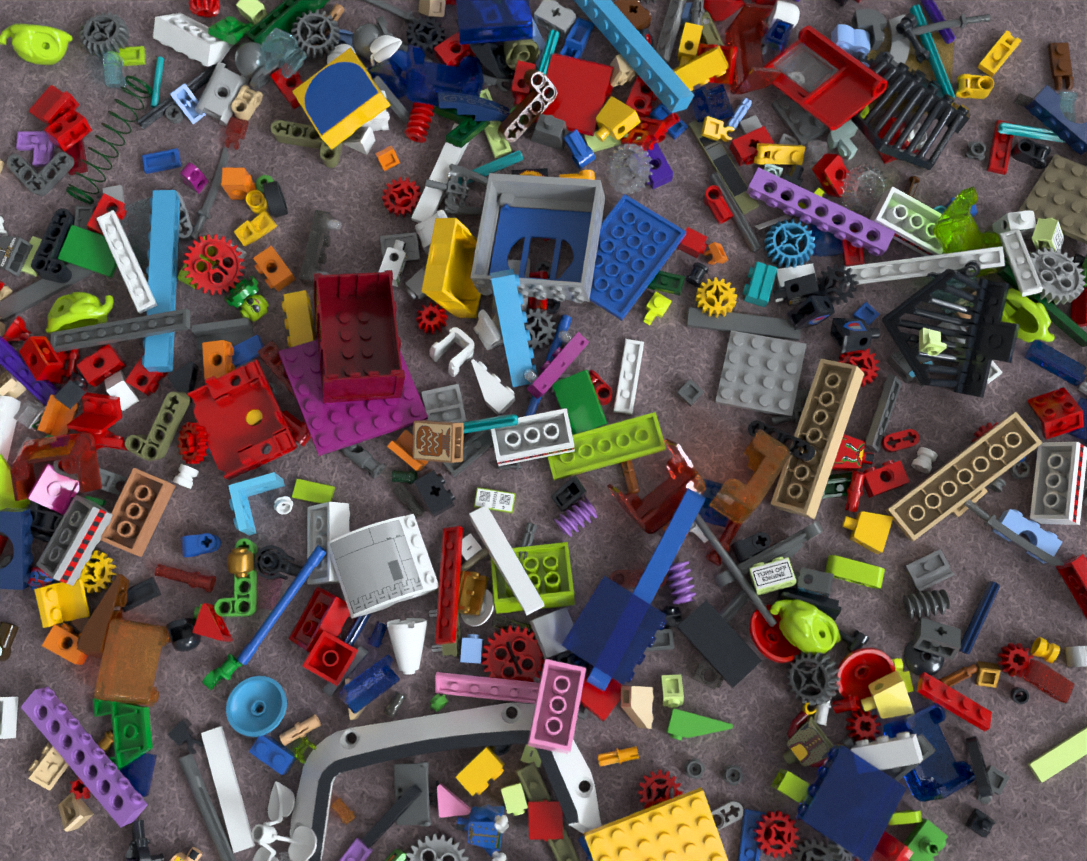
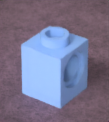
M467 634V638H462L460 662L482 664L483 639H479V635Z

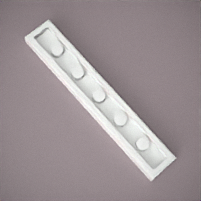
M112 210L97 217L96 219L137 311L141 314L158 306L116 212Z
M220 726L203 732L201 735L233 853L255 846V843L251 837L252 832L223 727Z

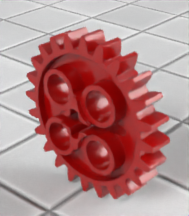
M207 234L205 235V240L202 236L198 237L199 243L195 240L191 241L194 247H186L190 252L183 253L187 260L182 261V263L187 264V267L183 268L182 271H188L185 278L192 279L189 283L190 285L197 284L195 290H199L202 287L203 294L209 290L210 295H214L216 290L217 294L221 295L222 289L225 293H228V286L233 289L235 288L233 282L240 283L237 276H243L239 270L245 269L244 266L240 265V262H243L244 259H239L238 256L242 252L235 251L238 247L237 245L230 246L231 239L225 242V236H221L218 240L217 234H214L212 239ZM209 246L215 250L213 257L207 254ZM202 254L210 262L216 261L215 265L228 274L225 275L218 268H211L212 264L200 258L199 255ZM225 257L230 260V266L228 268H226L223 265V259ZM198 262L204 264V271L199 272L197 270L196 264ZM214 273H218L220 276L218 283H215L212 279Z
M509 625L508 631L501 627V634L494 631L495 638L488 637L490 645L484 644V648L488 651L482 652V656L486 657V659L482 660V664L488 665L484 668V672H491L488 678L495 677L534 682L533 677L540 679L538 671H542L543 666L541 664H544L545 659L541 658L544 655L540 651L541 648L537 638H533L534 631L528 634L527 627L520 631L519 625L516 626L515 630H512L511 625ZM518 640L525 643V646L521 649H517L514 646V643ZM507 641L510 642L514 655L518 656L517 662L522 670L521 674L518 673L515 662L511 659V652L506 645ZM503 648L507 653L500 657L495 652L497 649ZM530 659L533 663L530 667H525L522 665V661ZM512 667L514 669L513 674L506 675L503 672L504 668Z

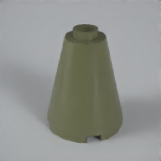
M509 20L503 23L501 26V36L505 62L509 68L516 70L518 60L535 64L540 55L537 43L517 22Z

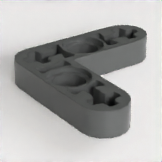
M65 152L56 154L39 173L25 158L18 154H12L7 159L8 168L32 193L38 196H45L74 165L73 157ZM17 161L22 168L17 167L15 162ZM55 170V176L49 179V172ZM31 171V177L26 180V172ZM35 182L38 183V184H40V187H41L40 190H39L38 186L34 184Z

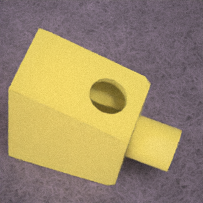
M898 670L869 684L871 697L860 700L865 712L876 708L882 719L914 713L904 681Z

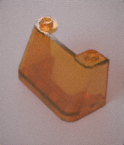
M114 618L111 621L96 682L95 699L154 707V703H157L159 699V691L153 685L162 646H166L171 641L166 626Z

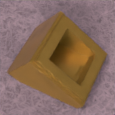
M977 661L976 685L996 688L1001 671L997 663Z

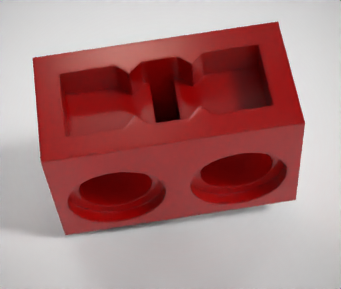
M637 76L626 105L634 109L639 117L646 118L652 112V101L656 102L658 97L641 77Z
M73 108L43 129L51 143L64 152L93 131L86 118Z
M104 193L87 224L88 230L104 236L96 218L108 213L107 209L110 206H115L118 209L116 214L119 220H123L127 214L125 203Z
M141 356L125 382L150 396L151 393L153 394L157 391L160 379L164 378L168 372H149L142 365ZM147 379V383L141 386V382Z

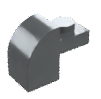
M874 9L855 10L851 19L853 29L867 31L870 34L871 50H878L884 41L883 30L887 24L885 17Z

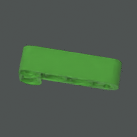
M246 538L238 540L235 548L247 547L249 545L248 550L253 553V559H255L258 552L257 545ZM255 567L253 571L248 572L246 577L234 576V598L219 599L214 607L216 614L228 618L249 617L255 614L257 610V572ZM248 582L250 586L249 590L247 592H243L242 587L245 583ZM245 602H248L249 609L243 612L242 606ZM228 603L230 608L228 612L224 613L223 606Z

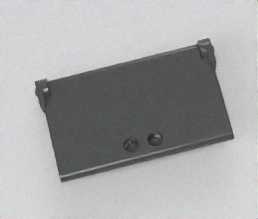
M429 762L394 764L395 803L414 784H417L423 791L396 820V825L431 826L428 781Z

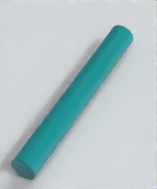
M160 56L157 57L151 108L156 107L159 103L164 58Z

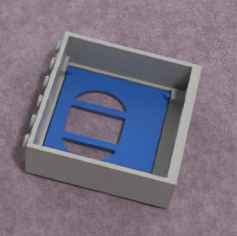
M489 173L470 277L478 292L482 295L494 294L490 273L509 270L508 254L517 241L525 238L518 275L520 280V286H517L518 293H522L523 298L535 297L539 300L551 298L556 301L572 300L576 303L589 302L605 203L601 180ZM531 238L556 239L549 279L525 277ZM562 241H565L573 250V263L565 275L556 279Z

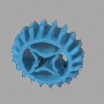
M786 219L782 223L778 221L776 226H771L770 231L767 232V238L764 240V243L767 245L764 249L769 251L767 257L773 256L772 263L776 262V260L779 261L778 267L782 263L785 264V268H788L790 264L793 268H796L797 264L802 266L804 262H808L809 256L813 255L815 237L811 236L812 230L806 231L807 225L801 226V221L797 224L794 223V219H791L790 223ZM780 234L782 242L777 246L775 238ZM800 241H803L804 250L800 253L798 244Z

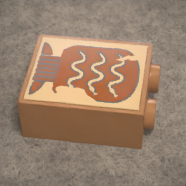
M433 420L414 421L412 430L413 460L448 463L463 462L464 423Z

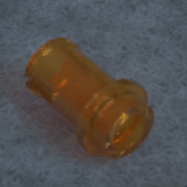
M341 797L330 806L342 819L341 823L348 825L356 817L354 810L351 811Z

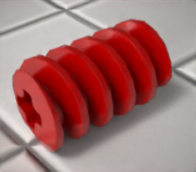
M415 101L404 132L410 140L425 143L426 139L424 137L428 135V132L425 130L430 129L428 124L432 122L430 117L434 116V113L431 111L434 110V106L425 101Z

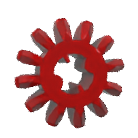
M189 0L191 13L196 14L198 17L211 18L219 13V0Z
M431 302L429 307L422 305L423 311L418 310L417 314L419 317L416 318V322L419 323V329H424L426 334L431 330L432 335L435 334L436 329L442 332L441 326H447L445 322L448 320V315L445 314L446 310L444 308L440 309L438 303L434 307Z
M1008 643L1007 647H1001L1003 653H998L997 656L1002 658V661H998L997 664L1004 665L1001 670L1002 672H1008L1010 677L1015 675L1022 677L1023 673L1028 674L1030 672L1028 667H1033L1034 664L1029 662V659H1032L1034 656L1027 655L1029 648L1022 649L1021 643L1016 645ZM1017 657L1018 662L1014 663L1013 658Z
M859 708L857 713L850 712L853 719L846 718V721L851 723V726H845L846 730H852L848 736L850 738L855 737V742L865 739L875 741L874 734H880L876 726H881L880 722H874L878 716L876 714L871 715V710L864 712L862 708ZM861 722L867 724V726H864L866 730L860 729L859 726H862L860 725Z

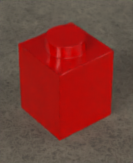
M687 227L685 230L686 236L677 249L698 258L700 253L704 254L708 246L706 244L707 236Z

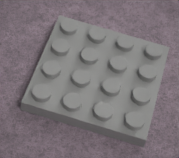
M731 330L716 403L792 418L806 344Z

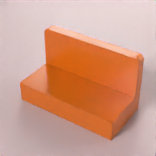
M51 394L37 430L47 435L66 439L70 431L67 428V424L74 420L79 404L76 403L69 409L54 397L55 395Z
M404 430L396 441H391L387 447L413 469L421 471L429 461L413 460V434L408 430Z

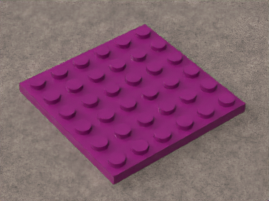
M317 340L279 351V357L318 456L414 425L416 420L428 419L401 351L402 370L405 372L401 398L323 403Z

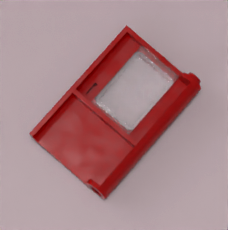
M811 26L802 28L797 41L757 71L759 75L832 131L841 127L885 91L888 84L887 80Z

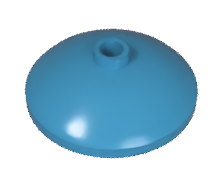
M254 676L245 679L233 689L227 700V719L232 728L244 736L257 737L265 735L275 729L282 721L287 708L286 694L281 685L272 678ZM263 707V711L258 713V709Z

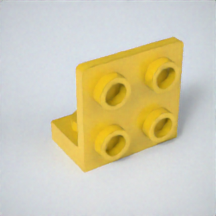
M82 579L76 580L73 586L59 582L34 589L43 628L65 621H72L73 619L90 617Z

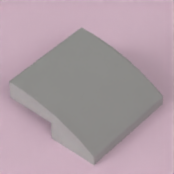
M459 384L422 391L425 411L428 415L427 420L466 421Z
M566 607L530 621L545 659L581 645Z

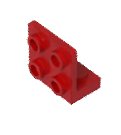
M50 85L29 109V112L49 126L70 109L76 110L79 103L67 91L63 93L53 85Z
M1064 387L1027 400L1028 405L1041 421L1042 436L1045 440L1084 427L1083 410Z
M86 392L81 397L84 412L69 422L67 428L78 432L104 433L105 430L122 418L120 397Z

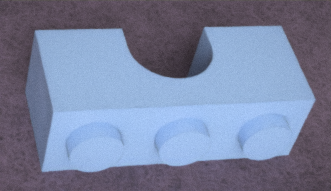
M1009 509L1002 513L998 520L1000 523L1018 535L1019 533L1026 534L1031 544L1051 556H1055L1062 544V541L1057 539V535L1041 529L1037 522L1027 520L1022 517L1023 514L1015 509ZM993 528V532H995L996 534H998L999 536H1001L1009 542L1012 541ZM1029 551L1026 552L1035 559L1042 562L1043 564L1047 563L1039 557L1035 556L1034 554L1030 553Z

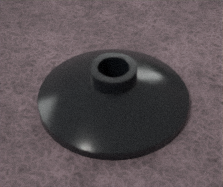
M912 639L904 650V660L909 670L918 676L924 672L931 676L938 673L944 664V657L913 648L914 639ZM925 652L929 654L928 660L923 658Z

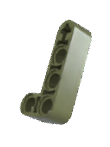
M282 120L274 121L271 124V132L276 141L320 149V157L326 167L333 168L338 165L343 146L342 142L331 149L322 140L313 125ZM333 155L330 159H326L327 156Z
M170 392L167 394L149 435L138 434L127 437L125 441L127 450L147 461L164 458L189 406L190 397L187 393ZM169 413H170L171 416H172L171 421L168 420V414H169ZM161 431L164 433L163 439L160 437ZM137 439L139 440V447L136 445ZM153 448L156 450L155 456L152 453Z

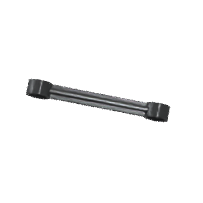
M816 521L736 566L745 575L750 572L749 568H753L754 564L760 562L765 564L824 532L819 521ZM729 569L714 577L719 588L736 580Z

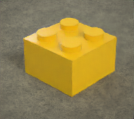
M487 746L456 778L472 796L475 793L480 795L489 786L487 781L490 778L495 780L503 773L502 767L504 762Z

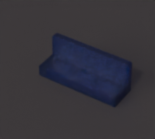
M1039 340L1032 342L1024 357L1074 386L1082 383L1086 377L1083 374L1086 366Z
M389 654L342 687L339 697L354 714L399 682L400 678L390 668L393 659Z

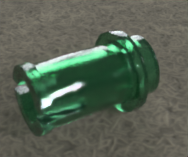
M393 470L392 477L394 478H392V482H403L412 485L417 480V472L413 470Z

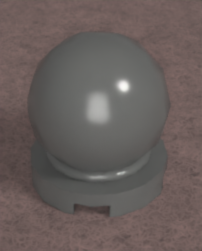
M383 16L376 18L375 25L367 23L355 29L352 36V46L359 57L370 61V56L373 54L370 51V46L373 41L383 35L393 37L392 33L388 34L385 26L387 22Z
M251 41L244 43L236 50L234 56L238 71L243 76L252 78L250 85L254 90L264 87L271 81L270 75L282 68L277 60L271 61L269 52L260 43Z

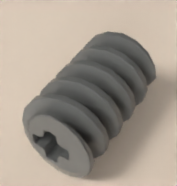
M941 589L939 592L933 590L931 593L929 591L916 594L910 593L908 596L904 594L903 597L904 608L910 619H913V613L918 618H921V612L924 613L925 617H928L929 611L932 612L933 616H936L938 609L940 614L944 615L945 609L950 608L949 596L945 589Z

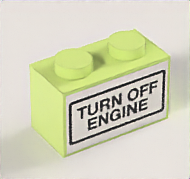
M1038 218L1032 236L1036 250H1042L1044 247L1049 250L1052 247L1054 252L1058 249L1061 251L1064 236L1058 220Z
M777 557L770 563L764 564V562L754 564L753 568H749L757 595L796 585V578L789 558Z

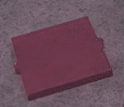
M257 573L256 607L258 609L273 610L278 602L283 579L269 580Z

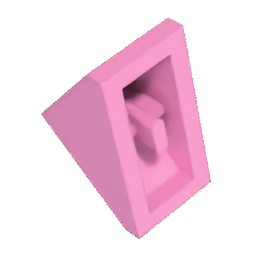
M440 783L438 785L439 818L469 815L471 808L444 784Z

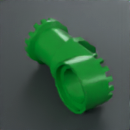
M229 653L227 655L228 658L221 667H217L208 673L202 683L209 690L214 689L213 686L216 687L215 684H219L218 681L220 682L223 677L230 680L233 672L243 664Z

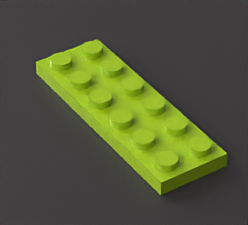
M656 412L574 434L572 437L575 451L548 456V460L555 481L666 450Z

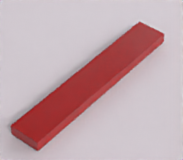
M461 526L443 528L435 643L438 645L456 643L463 527Z

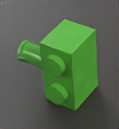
M922 818V822H918L903 842L913 852L909 860L934 861L933 856H937L938 853L936 852H940L945 847V840L948 836L928 819Z

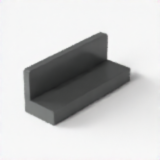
M249 318L192 325V333L197 336L199 351H203V342L225 340L232 343V346H235L254 336L253 324Z

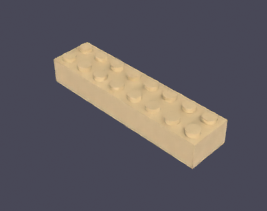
M826 359L820 360L794 435L813 446L815 455L809 461H802L789 454L787 455L771 501V505L777 509L815 519L864 373L858 366ZM798 447V449H797V450H799V451L802 452V453H806V454H807V452H808L807 449L804 450V449H802V448H800V447Z
M1014 412L889 506L885 511L889 516L893 517V521L910 541H915L1041 445L1042 442L1018 413Z

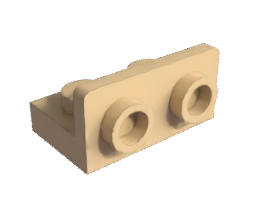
M48 742L41 751L43 754L39 760L35 759L28 771H30L29 779L50 791L69 765L52 744Z

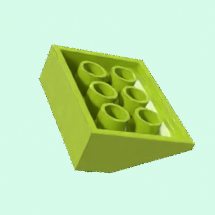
M568 542L512 548L544 603V607L540 609L575 605ZM519 552H527V558L524 559L523 553L519 559ZM491 558L496 614L524 611Z

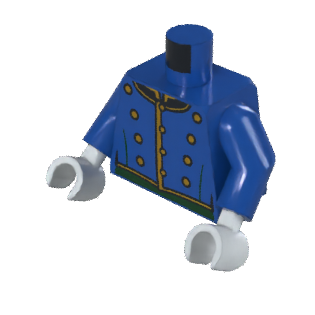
M486 804L472 807L469 818H457L456 830L468 831L469 844L483 848L490 857H494L492 861H506V855L502 852L498 853L501 848L502 834L509 827L507 824L508 818L504 815V806Z

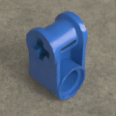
M210 533L188 535L180 538L183 557H193L215 552L221 546L220 538Z

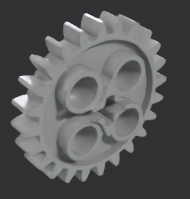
M1044 247L1042 250L1037 249L1030 255L1042 285V292L1039 293L1041 300L1046 297L1048 303L1053 300L1055 305L1059 302L1064 305L1067 301L1071 303L1084 290L1083 286L1086 283L1082 280L1085 276L1080 274L1083 269L1077 268L1079 263H1073L1074 257L1068 258L1067 252L1062 255L1060 249L1054 252L1052 247L1049 250Z
M435 833L432 840L429 835L425 836L426 842L419 839V847L413 844L411 848L414 853L407 852L406 855L410 860L405 861H427L424 858L425 851L433 852L434 860L432 861H444V856L446 855L453 856L454 861H467L469 856L462 855L466 849L462 848L459 850L460 842L458 841L453 844L452 836L447 841L445 840V834L441 836V839H438V835Z

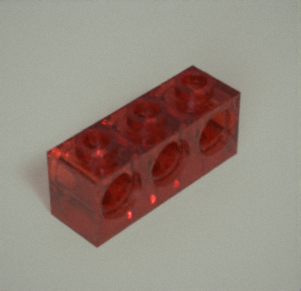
M272 340L257 351V353L295 398L279 357V351L281 350Z

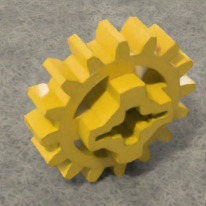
M717 277L714 278L713 282L707 279L706 284L702 282L700 288L697 289L696 301H699L697 307H703L702 313L709 312V317L712 314H715L716 318H718L719 314L725 317L726 313H731L736 305L737 294H734L736 289L730 288V282L725 284V279H722L721 282L718 281Z
M95 550L94 553H91V558L82 569L79 579H82L84 590H87V593L93 594L94 591L101 593V588L108 589L107 583H113V580L110 578L111 576H116V573L112 572L116 565L110 564L113 559L107 558L108 554ZM99 559L100 562L94 563L91 560ZM93 581V582H95L96 584H94V585H89V584H87V583Z

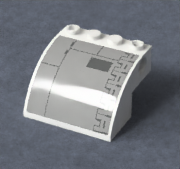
M414 514L368 525L326 543L351 618L384 610L397 602L423 596L439 588Z

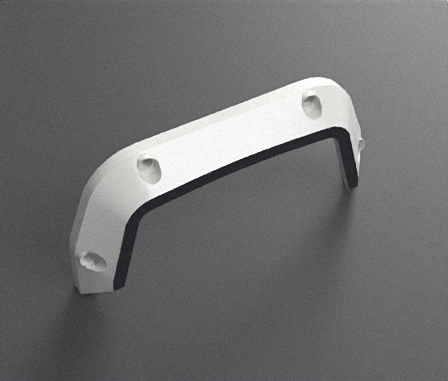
M510 702L353 727L333 733L313 749L303 766L291 818L290 837L293 839L294 830L298 826L311 828L316 835L317 846L314 854L307 861H321L332 784L340 773L390 760L432 752L480 746L528 744L535 704ZM509 707L517 709L518 713L514 719L509 718L506 714ZM351 732L357 736L354 744L348 741V735ZM574 740L569 754L534 747L539 754L568 825L583 834L600 827L601 821L595 784L591 771ZM583 780L590 783V789L586 792L579 789V783Z

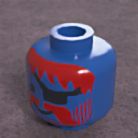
M37 566L32 568L28 585L31 586L30 590L56 583V580L52 579L41 568Z

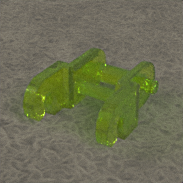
M307 737L301 738L302 742L299 746L293 748L295 751L294 756L302 764L306 763L303 752L309 746L314 750L317 748Z

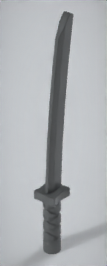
M362 0L404 19L407 24L409 22L413 24V19L419 21L410 10L407 13L381 0Z
M961 14L958 19L913 28L912 31L916 36L960 26V29H962L967 24L988 22L991 16L990 14L966 18L965 14ZM897 33L891 39V42L905 39L907 36L905 33Z
M226 147L223 148L220 162L202 210H198L199 219L190 235V238L193 240H197L205 220L211 217L209 212L222 181V168H226L229 158Z
M970 499L963 504L986 521L984 523L985 526H992L1025 550L1051 565H1064V562L1031 544L995 519L997 516L994 514L991 516Z

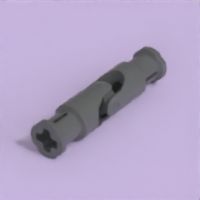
M359 444L339 449L361 469L364 468L371 473L373 478H377L385 468L384 464L377 462L372 458L373 455Z

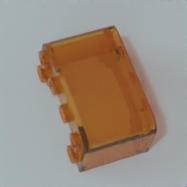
M762 430L757 432L743 453L749 459L747 467L754 470L747 484L745 485L737 479H728L709 504V506L736 523L745 522L760 505L790 457V451L784 444Z

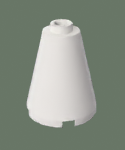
M406 618L403 621L395 619L387 622V629L399 670L403 671V674H414L415 670L419 669L427 627V620L423 618Z

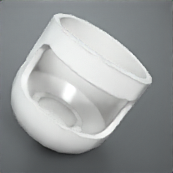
M777 0L770 14L767 28L773 29L776 24L785 25L784 30H792L799 20V8L792 3Z

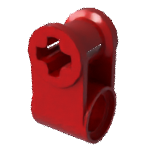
M591 369L589 375L600 405H607L612 400V389ZM604 391L609 395L606 398H601L599 393Z

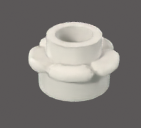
M288 496L279 497L275 500L274 509L279 514H287L292 510L293 501Z

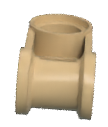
M247 85L241 87L239 94L231 105L237 120L246 122L251 118L255 109L262 101V92H256Z

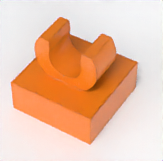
M392 146L386 147L375 154L384 171L400 163Z
M713 242L708 245L710 250H707L704 256H710L711 254L713 256L708 264L714 265L717 262L723 264L728 261L721 244Z

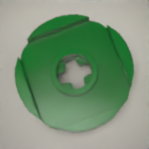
M249 276L251 279L249 281L246 279L241 280L240 283L235 285L234 289L231 288L229 298L227 296L224 297L229 306L237 308L244 303L243 299L248 295L253 296L258 292V281L254 276Z

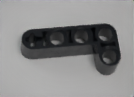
M66 208L58 209L54 213L31 262V268L41 278L58 283H66L72 278L71 270L58 259L75 219Z

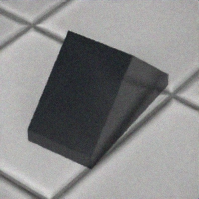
M189 362L169 376L168 379L178 392L189 393L195 389L199 367L194 362Z
M575 475L551 497L561 512H563L586 496L587 491Z

